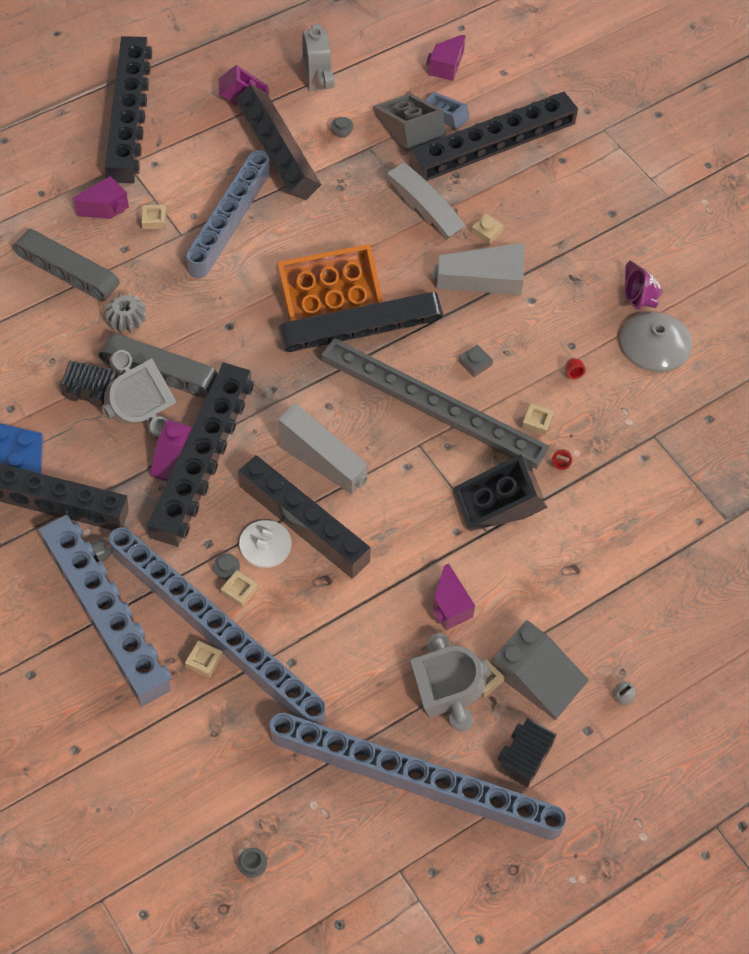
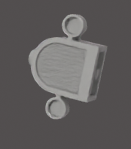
M313 24L310 30L302 31V62L309 91L334 88L326 29L322 28L321 24Z
M118 350L111 355L110 365L114 370L119 371L121 375L112 380L107 386L104 394L105 405L102 406V410L108 419L113 418L117 422L126 425H133L147 420L148 432L153 437H159L167 419L161 416L157 417L156 414L175 404L176 400L152 358L133 369H129L132 364L131 355L125 350Z
M437 633L431 636L428 641V648L431 653L410 659L423 706L428 716L432 718L452 711L450 723L453 728L459 732H465L472 727L474 720L470 711L464 707L480 698L486 686V676L491 674L486 658L479 660L476 654L468 648L451 646L446 635Z

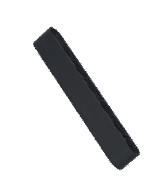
M429 292L285 322L278 327L283 350L285 352H295L328 345L334 338L342 342L436 322L442 319L444 314L438 293Z

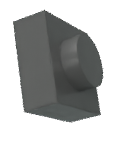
M477 344L460 355L458 362L473 377H476L492 366L493 359Z

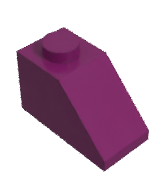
M459 35L435 45L433 53L428 54L426 65L429 66L430 76L454 81L464 54L466 35Z
M238 65L232 67L218 79L219 95L234 105H238L236 98L249 84L261 89L269 96L268 85Z
M111 176L72 198L75 214L80 217L111 219L129 208L127 192Z
M167 420L157 441L150 472L151 477L168 481L192 430L190 426Z
M449 563L443 567L434 596L433 609H431L436 623H441L446 631L473 618L475 604Z

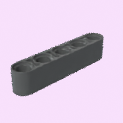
M28 229L13 244V249L19 257L97 300L105 301L120 284L119 279L113 272L33 229Z
M115 333L109 335L98 354L104 363L110 365L111 355L118 350H125L132 357V364L129 369H133L152 358L167 386L202 398L207 397L218 374L215 369L208 365Z

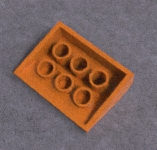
M371 244L279 261L275 266L289 321L383 302Z

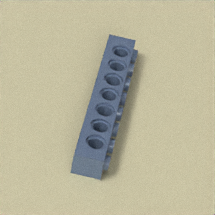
M65 515L39 528L43 544L141 707L170 692L169 681L172 679L170 672L165 665L160 667L156 660L159 656L152 644L147 645L143 638L146 635L139 622L133 623L130 618L133 616L130 607L126 602L121 603L119 600L120 592L113 581L109 583L105 576L108 574L101 561L96 562L93 558L95 552L89 541L84 543L82 540L83 532L76 521L72 523L68 515ZM67 545H74L71 548H64ZM82 564L86 565L85 567L80 569L76 568L77 566ZM94 584L99 585L97 588L94 589L88 588L89 586ZM104 605H111L109 609H100ZM118 625L124 626V628L121 630H113V628ZM128 647H137L133 652L125 651ZM142 668H150V671L142 674L138 672Z

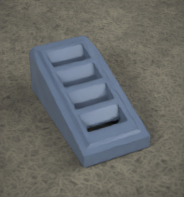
M433 92L425 100L432 105L438 102L435 106L443 110L445 124L453 129L458 130L469 119L468 106L464 103Z

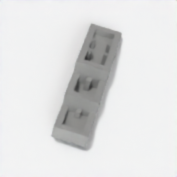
M403 162L386 174L413 211L417 209L429 226L434 224L445 240H448L466 226L440 194L406 163Z

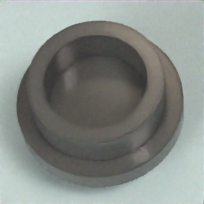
M338 117L332 121L331 129L335 136L345 138L352 132L353 122L349 118Z
M232 554L218 556L213 564L214 572L222 579H230L236 570H240L238 558Z
M257 848L244 850L238 859L240 872L249 878L262 875L267 868V857L264 852Z

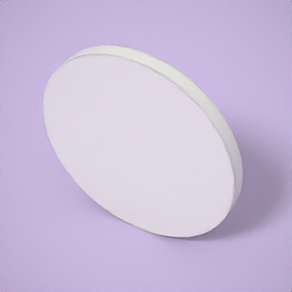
M262 520L252 523L243 531L239 546L240 552L247 562L256 567L269 568L279 565L288 557L292 542L291 536L284 526L275 521Z

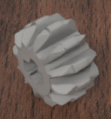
M130 292L126 296H122L119 293L118 298L111 297L110 303L106 304V321L113 330L119 329L122 334L125 330H129L132 333L134 327L141 329L142 322H146V306L144 302H141L139 296L132 297Z

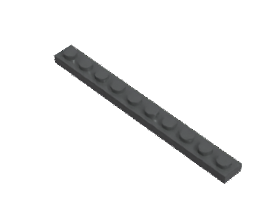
M335 338L322 353L321 360L513 458L522 454L535 469L539 467L549 450V445Z

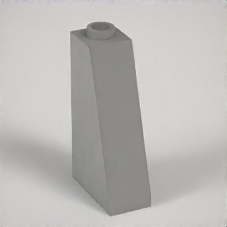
M518 243L439 255V264L434 265L433 279H437V289L521 295L524 280L525 244Z
M294 403L278 420L280 448L350 494H353L357 488H362L368 480V464L299 405Z

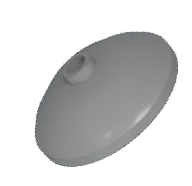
M644 312L633 316L625 323L620 335V345L626 358L635 366L649 372L664 373L678 369L688 360L692 350V338L686 326L675 317L662 312Z

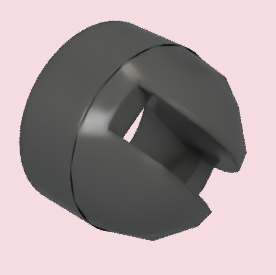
M99 540L91 544L95 552L94 557L98 562L107 560L112 554L111 548L105 549L109 544L105 540Z

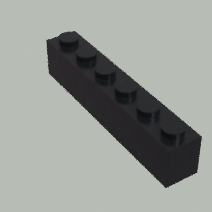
M249 84L236 98V101L289 192L307 200L322 184L268 94Z
M255 455L238 470L239 487L351 579L370 563L371 547L259 456Z

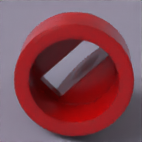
M571 358L565 364V371L570 379H579L586 373V367L580 359Z
M566 449L557 450L552 457V464L559 470L568 469L573 461L572 454ZM557 455L567 457L569 461L557 458Z

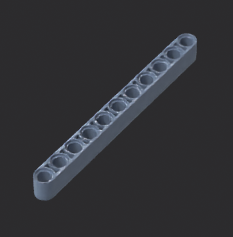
M121 527L111 532L109 541L112 554L122 565L213 646L222 651L231 662L291 715L323 726L326 718V706L322 698L130 530ZM123 542L127 543V544L124 545V546H118V544H120V543H123ZM140 558L146 559L143 562H136ZM159 574L164 575L162 578H154V576ZM178 590L183 592L180 595L172 594L173 592ZM194 607L202 608L200 611L197 612L191 611V609ZM212 624L221 625L219 628L216 629L209 627ZM233 640H237L240 642V644L235 646L229 645L228 643ZM253 657L260 659L256 663L248 662V659ZM273 674L279 676L274 681L267 679L268 676ZM290 692H297L300 694L296 698H289L287 696V694ZM315 709L320 713L316 716H310L307 714V711Z
M287 713L276 714L270 721L272 742L290 751L544 839L553 840L558 838L565 826V812L558 806ZM282 726L290 729L283 734L276 731L277 728ZM310 735L315 737L316 740L307 743L302 738ZM336 744L341 746L342 750L333 752L329 750V747ZM362 753L366 754L369 759L359 761L355 756ZM384 763H392L396 768L389 771L383 769L382 765ZM418 772L422 775V778L414 780L408 774ZM444 781L449 787L447 789H440L435 783ZM466 790L473 791L476 797L472 799L466 798L462 792ZM499 800L504 806L502 808H495L490 804V801ZM526 809L531 816L524 818L518 814L517 810ZM551 818L556 820L558 826H548L545 823V819Z

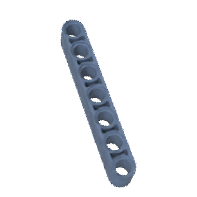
M257 150L248 156L188 250L187 264L190 276L203 278L209 273L268 179L270 167L269 155L266 152Z

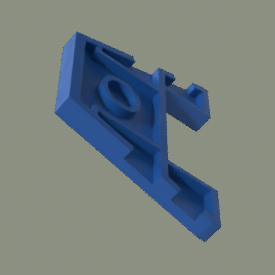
M0 423V463L41 474L43 434Z

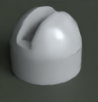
M626 681L618 683L613 691L614 700L624 706L631 704L636 696L635 687ZM625 688L628 689L623 696L619 694Z

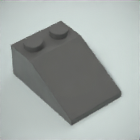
M411 93L373 106L374 112L396 142L407 149H413L420 144L429 143L437 138L446 136L443 110Z
M528 620L522 624L494 656L492 665L504 676V682L554 720H557L589 680L547 634Z

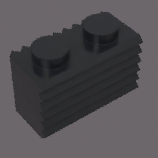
M70 360L60 383L62 396L71 401H78L80 399L89 401L94 406H102L104 404L105 390L109 383L118 377L117 371Z
M529 718L526 719L523 725L518 723L511 735V738L514 739L510 748L505 745L497 759L501 762L499 772L528 788L553 746L557 734Z

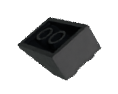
M522 454L453 487L469 531L522 520L548 508L532 466Z

